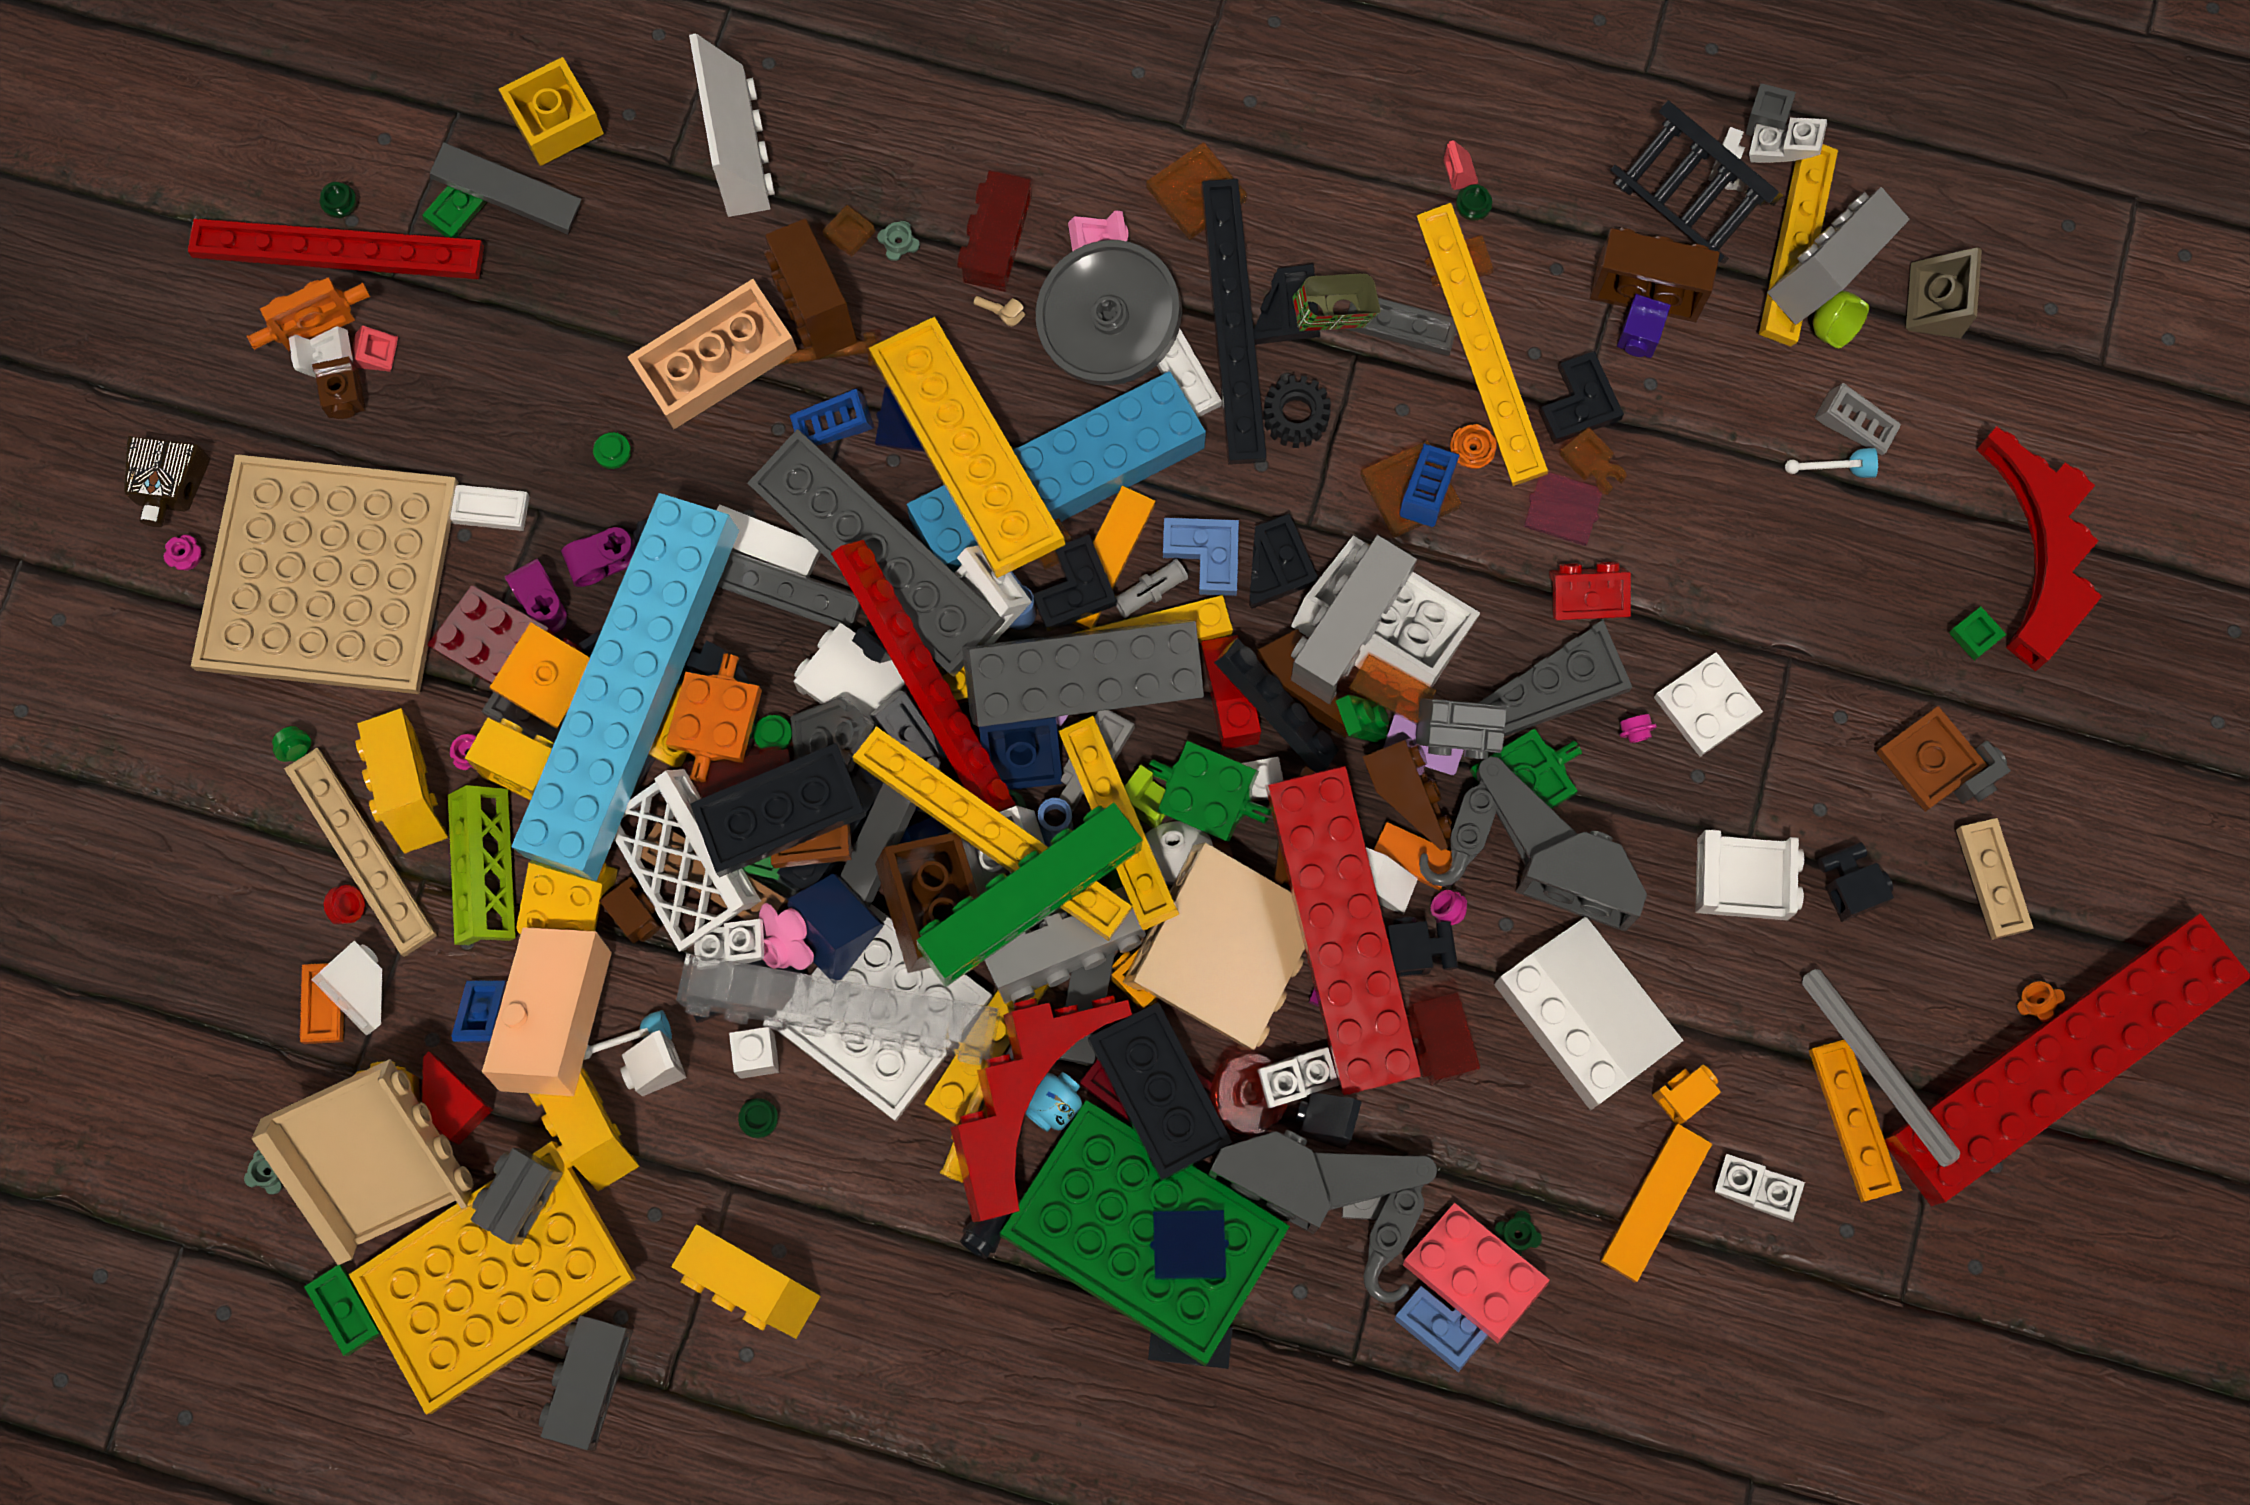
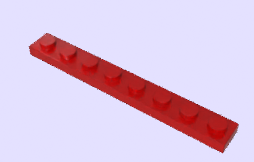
M193 219L187 252L192 258L479 279L484 245L481 240Z
M864 540L838 547L831 555L965 789L998 812L1016 805L1009 794L1007 785L1001 780L990 761L988 752L982 747L974 733L969 719L963 714L955 700L949 684L943 679L935 665L930 651L925 647L915 630L911 618L906 614L896 597L893 586L887 581L876 562L874 553L868 548Z

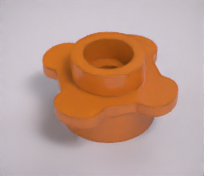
M2033 982L2023 990L2022 1001L2018 1003L2017 1008L2022 1015L2031 1014L2037 1016L2040 1021L2047 1022L2054 1018V1011L2058 1004L2065 1001V994L2060 989L2053 990L2052 986L2046 982Z

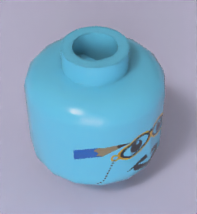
M1064 1072L1058 1077L1052 1073H1047L1038 1085L1025 1114L1046 1132L1051 1128L1058 1131L1064 1129L1082 1107L1081 1098L1076 1093L1080 1086Z

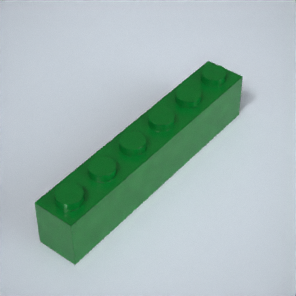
M1112 803L1105 809L1102 805L1094 808L1083 818L1084 824L1073 831L1070 828L1064 829L1051 840L1052 846L1042 853H1039L1037 850L1031 852L1018 863L1020 868L1009 876H1006L1005 873L996 876L985 886L986 892L976 899L972 896L963 899L952 909L953 915L943 922L936 919L919 932L921 937L916 940L917 949L945 988L1141 851L1142 838L1115 803Z

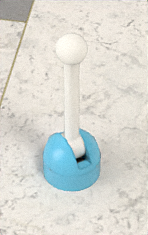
M1863 448L1855 451L1849 460L1799 463L1792 459L1786 462L1785 470L1789 474H1795L1799 470L1850 468L1851 472L1857 477L1875 478L1878 472V455L1876 448Z
M663 1010L651 1013L641 1021L640 1030L591 1046L587 1045L584 1060L589 1059L592 1053L641 1037L644 1039L658 1030L662 1031L671 1040L672 1033L666 1014Z

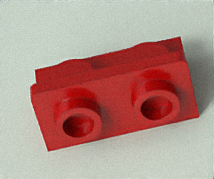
M1598 562L1597 569H1582V564L1566 563L1560 564L1559 570L1549 571V579L1553 581V618L1555 620L1631 617V572L1624 568H1619V562Z

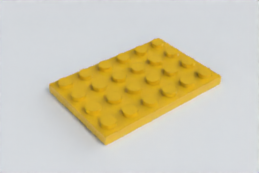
M551 1141L533 1153L544 1162L562 1171L563 1175L522 1245L506 1243L470 1220L476 1211L472 1208L476 1196L483 1188H489L493 1182L492 1180L470 1195L467 1207L461 1209L458 1203L349 1274L426 1415L433 1414L577 1319L579 1315H583L636 1280L572 1167L568 1169L557 1151V1147H559L557 1142Z

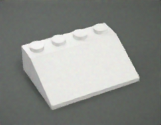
M691 34L689 37L711 162L727 215L731 217L770 210L768 196L775 195L771 173L764 174L762 165L769 163L765 141L758 142L757 132L763 131L759 109L752 110L751 100H757L753 78L746 79L741 63L698 34Z
M1354 535L1305 596L1291 627L1299 629L1301 633L1310 638L1316 629L1312 625L1315 616L1323 605L1330 608L1337 597L1333 594L1335 586L1343 574L1351 576L1357 567L1353 560L1365 542ZM1413 572L1387 614L1382 613L1380 616L1381 622L1369 643L1361 645L1359 649L1361 652L1354 666L1420 706V700L1425 698L1477 620L1480 612Z
M1584 917L1503 974L1494 984L1590 1111L1684 1041L1587 917Z

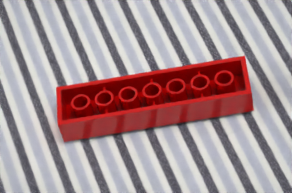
M1346 766L1266 784L1269 804L1339 1090L1343 1095H1348L1421 1077Z

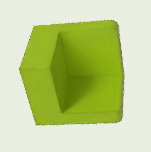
M1140 765L1125 785V789L1137 817L1152 828H1157L1166 817V815L1157 812L1166 790L1153 781V773Z

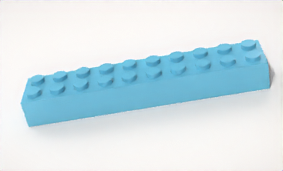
M662 493L658 494L511 846L524 857L597 881L740 531L729 514Z

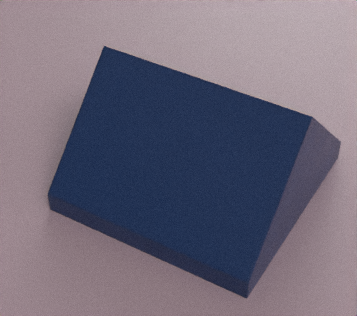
M1056 717L979 727L981 745L988 752L990 761L1008 789L1063 784L1061 782L1062 771Z
M832 874L788 898V909L793 908L797 910L806 923L807 935L803 941L813 951V962L833 984L838 985L883 928V922L837 874Z

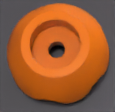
M1479 424L1467 425L1457 429L1453 434L1450 444L1451 452L1459 454L1457 463L1470 469H1479L1488 465L1493 460L1497 447L1496 438L1487 428ZM1470 446H1475L1476 450H1471Z

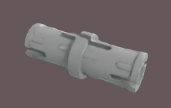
M1174 559L1170 564L1152 575L1145 574L1141 576L1139 583L1122 594L1115 596L1117 599L1116 607L1120 614L1127 618L1131 613L1153 601L1156 603L1161 600L1162 594L1188 579L1184 567L1177 559ZM1161 580H1164V582H1162V583H1160L1159 585L1153 587L1152 589H1150L1148 592L1144 593V594L1141 595L1140 597H1137V595H1139L1140 593L1146 591L1147 589H1149L1150 587H1152V586L1155 585L1156 583L1160 582Z

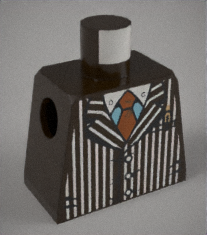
M128 436L124 491L136 505L143 506L139 520L142 524L151 527H162L167 510L185 512L190 509L210 462V457L199 445Z

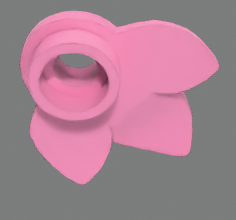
M764 903L759 912V919L763 920V930L766 936L764 939L763 959L765 963L773 969H784L792 966L797 970H803L810 966L814 960V954L803 941L807 935V927L802 915L793 908H789L778 915L771 905Z

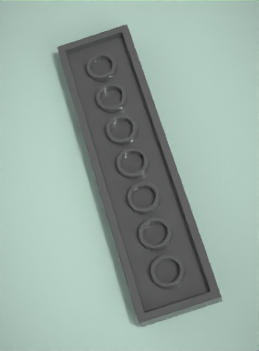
M798 429L747 483L838 569L839 567L831 553L842 545L864 540L868 548L874 553L876 562L887 581L893 586L896 597L906 614L911 618L915 630L925 647L930 651L932 658L953 677L964 667L962 647L984 645L1005 622L995 610Z

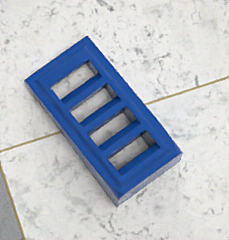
M857 389L789 415L794 432L798 429L816 446L854 436L875 428L866 398ZM854 407L857 418L852 419L849 408ZM840 411L843 423L839 425L835 416V412ZM824 415L829 427L827 430L823 429L820 419ZM810 419L812 421L815 434L811 436L809 435L805 422L806 420Z
M1423 445L1402 501L1400 510L1402 518L1430 527L1435 526L1455 471L1459 454L1431 445ZM1426 461L1447 467L1445 471L1426 465ZM1421 475H1424V476H1427V477H1430V478H1434V479L1440 480V481H1442V482L1440 483V482H1437V481H1434V480H1431V479H1427V478L1421 477ZM1416 489H1420V490H1423V491H1426V492H1430V493L1436 494L1437 496H1433V495H1430V494H1426V493L1417 491Z

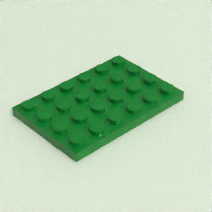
M1086 1100L1019 1203V1211L1012 1213L1001 1230L1000 1237L1206 1367L1290 1226L1194 1166H1190L1160 1181L1134 1129Z

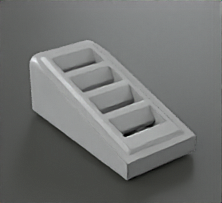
M1844 383L1829 391L1815 416L1816 420L1828 428L1867 448H1876L1877 453L1880 455L1887 452L1901 426L1899 422ZM1839 405H1842L1841 410H1837ZM1851 411L1856 413L1853 420L1848 418ZM1865 418H1867L1870 421L1864 429L1861 427V425L1864 422ZM1880 425L1884 428L1877 438L1873 434L1877 426Z

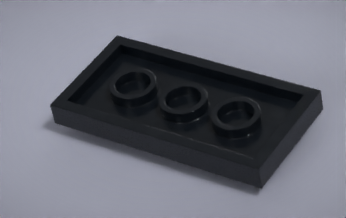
M837 743L690 803L714 870L719 878L866 817Z
M1159 1002L1088 1037V1042L1160 1181L1220 1152L1221 1148L1233 1144Z

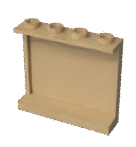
M1206 842L1193 845L1170 889L1171 896L1180 915L1150 928L1123 983L1135 990L1143 989L1238 1043L1237 1048L1241 1050H1255L1256 1046L1259 1047L1265 1041L1269 1033L1270 1027L1267 1024L1273 1012H1277L1286 999L1287 992L1284 989L1290 977L1293 978L1297 975L1304 962V957L1301 955L1305 947L1292 894Z
M391 1059L261 1118L252 1136L253 1142L337 1265L353 1259L357 1245L449 1203L457 1201L461 1209L467 1207L473 1188V1179L466 1167H460L453 1156L452 1146L448 1138L438 1133L432 1124L429 1109L424 1103L417 1101L411 1091V1084L407 1075L402 1070H397Z

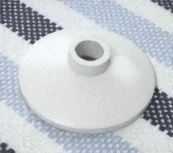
M1180 821L1158 825L1157 828H1153L1145 834L1167 885L1174 884L1193 845L1206 842L1213 847L1211 838L1206 832Z

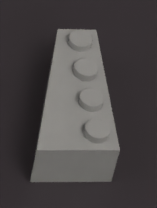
M1882 187L1870 196L1863 192L1848 205L1849 209L1841 213L1831 223L1832 226L1821 233L1814 240L1815 243L1797 257L1799 262L1767 292L1795 325L1841 292L1910 220Z
M1379 535L1376 536L1371 545L1365 542L1359 549L1353 560L1357 567L1351 576L1343 574L1333 590V594L1337 596L1330 608L1325 605L1321 607L1312 622L1316 629L1309 639L1302 637L1291 654V657L1295 659L1291 681L1328 704H1331L1337 694L1335 691L1341 676L1349 675L1361 652L1359 650L1361 645L1369 643L1381 622L1380 616L1382 613L1387 614L1413 573L1417 562L1415 557Z
M1124 886L1112 891L1131 905ZM1133 907L1109 941L1075 917H1069L1066 912L1057 913L1045 918L1039 925L1038 930L1033 932L1030 929L984 961L1004 1003L1013 1001L1014 1004L1030 999L1035 995L1034 990L1048 984L1049 987H1054L1062 984L1071 977L1069 973L1081 967H1084L1085 970H1090L1106 961L1105 956L1119 950L1120 953H1125L1138 947L1142 943L1140 939L1146 937L1145 930H1142Z

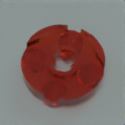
M1244 1054L1226 1059L1220 1064L1212 1082L1211 1100L1219 1118L1230 1130L1240 1134H1260L1267 1131L1265 1129H1268L1273 1123H1277L1283 1117L1287 1103L1268 1108L1258 1073L1259 1068L1274 1063L1269 1058L1258 1054ZM1250 1083L1251 1091L1256 1093V1099L1249 1100L1247 1104L1243 1097V1090Z

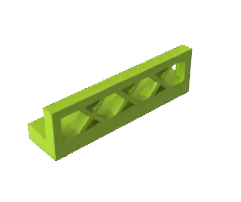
M465 785L448 795L454 945H471L480 940L511 941L516 937L508 789ZM481 797L496 799L497 814L492 820L481 810ZM488 832L498 842V852L494 857L483 847V837ZM490 869L500 879V890L495 895L485 885L484 875ZM492 907L502 917V930L487 929L486 913Z

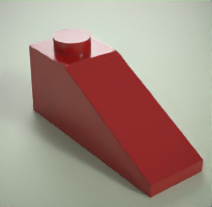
M1238 635L1201 641L1200 643L1221 750L1259 744L1261 735L1257 709L1214 663L1224 649L1238 638Z

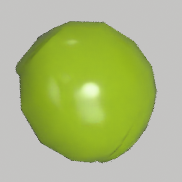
M1839 292L1816 310L1813 318L1815 335L1824 343L1838 349L1842 348L1861 330L1867 319L1868 303L1851 292Z

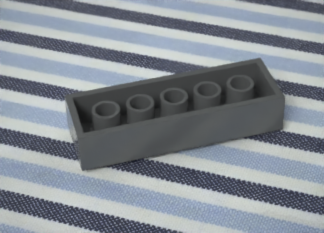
M1184 619L962 647L971 724L977 727L1204 697L1196 621Z

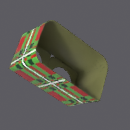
M1367 274L1311 276L1304 281L1292 297L1299 331L1364 328L1381 312L1375 282ZM1339 300H1348L1355 305L1357 314L1334 315V304ZM1308 302L1318 304L1323 311V316L1313 314L1309 309Z

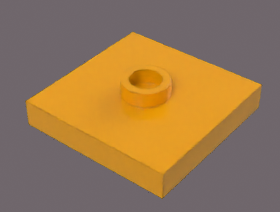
M530 622L489 689L557 729L568 712L590 657Z

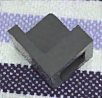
M1761 83L1750 114L1746 135L1753 136L1757 123L1784 130L1796 92Z

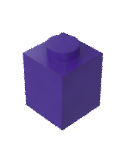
M1635 294L1617 347L1624 349L1628 354L1635 357L1646 356L1652 358L1659 343L1671 305Z

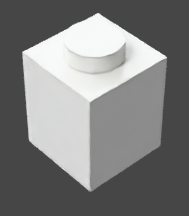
M769 1027L729 1033L733 1069L740 1079L780 1073L775 1034Z

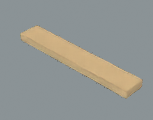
M316 748L284 768L399 953L405 957L438 936L323 753Z

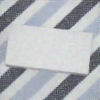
M457 485L450 515L451 524L524 531L530 496L524 491Z

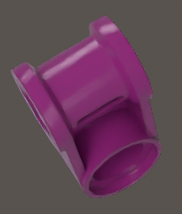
M613 527L588 538L573 541L564 546L561 552L574 586L585 587L595 584L605 577L626 570L636 549V544L627 531L622 528ZM622 544L621 552L615 554L617 552L616 546Z
M538 558L504 576L520 605H523L527 614L532 619L545 625L553 633H557L564 628L567 623V612L554 591V585ZM549 608L551 612L544 615L543 611Z

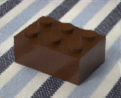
M806 218L765 234L769 249L763 251L771 270L772 280L778 293H782L783 302L791 321L794 320L796 323V330L804 349L811 346L816 359H820L857 344L846 301Z
M1611 228L1597 261L1590 299L1630 308L1635 294L1671 305L1668 317L1696 323L1712 293L1720 252L1710 250L1707 246L1701 244L1686 245L1674 242L1672 239L1664 236L1650 237L1637 234L1634 230L1627 228Z
M956 833L884 847L875 862L907 973L931 968L917 949L916 940L921 937L919 932L930 922L936 919L943 922L953 915L952 909L963 899L972 896L974 899L979 897L961 837Z

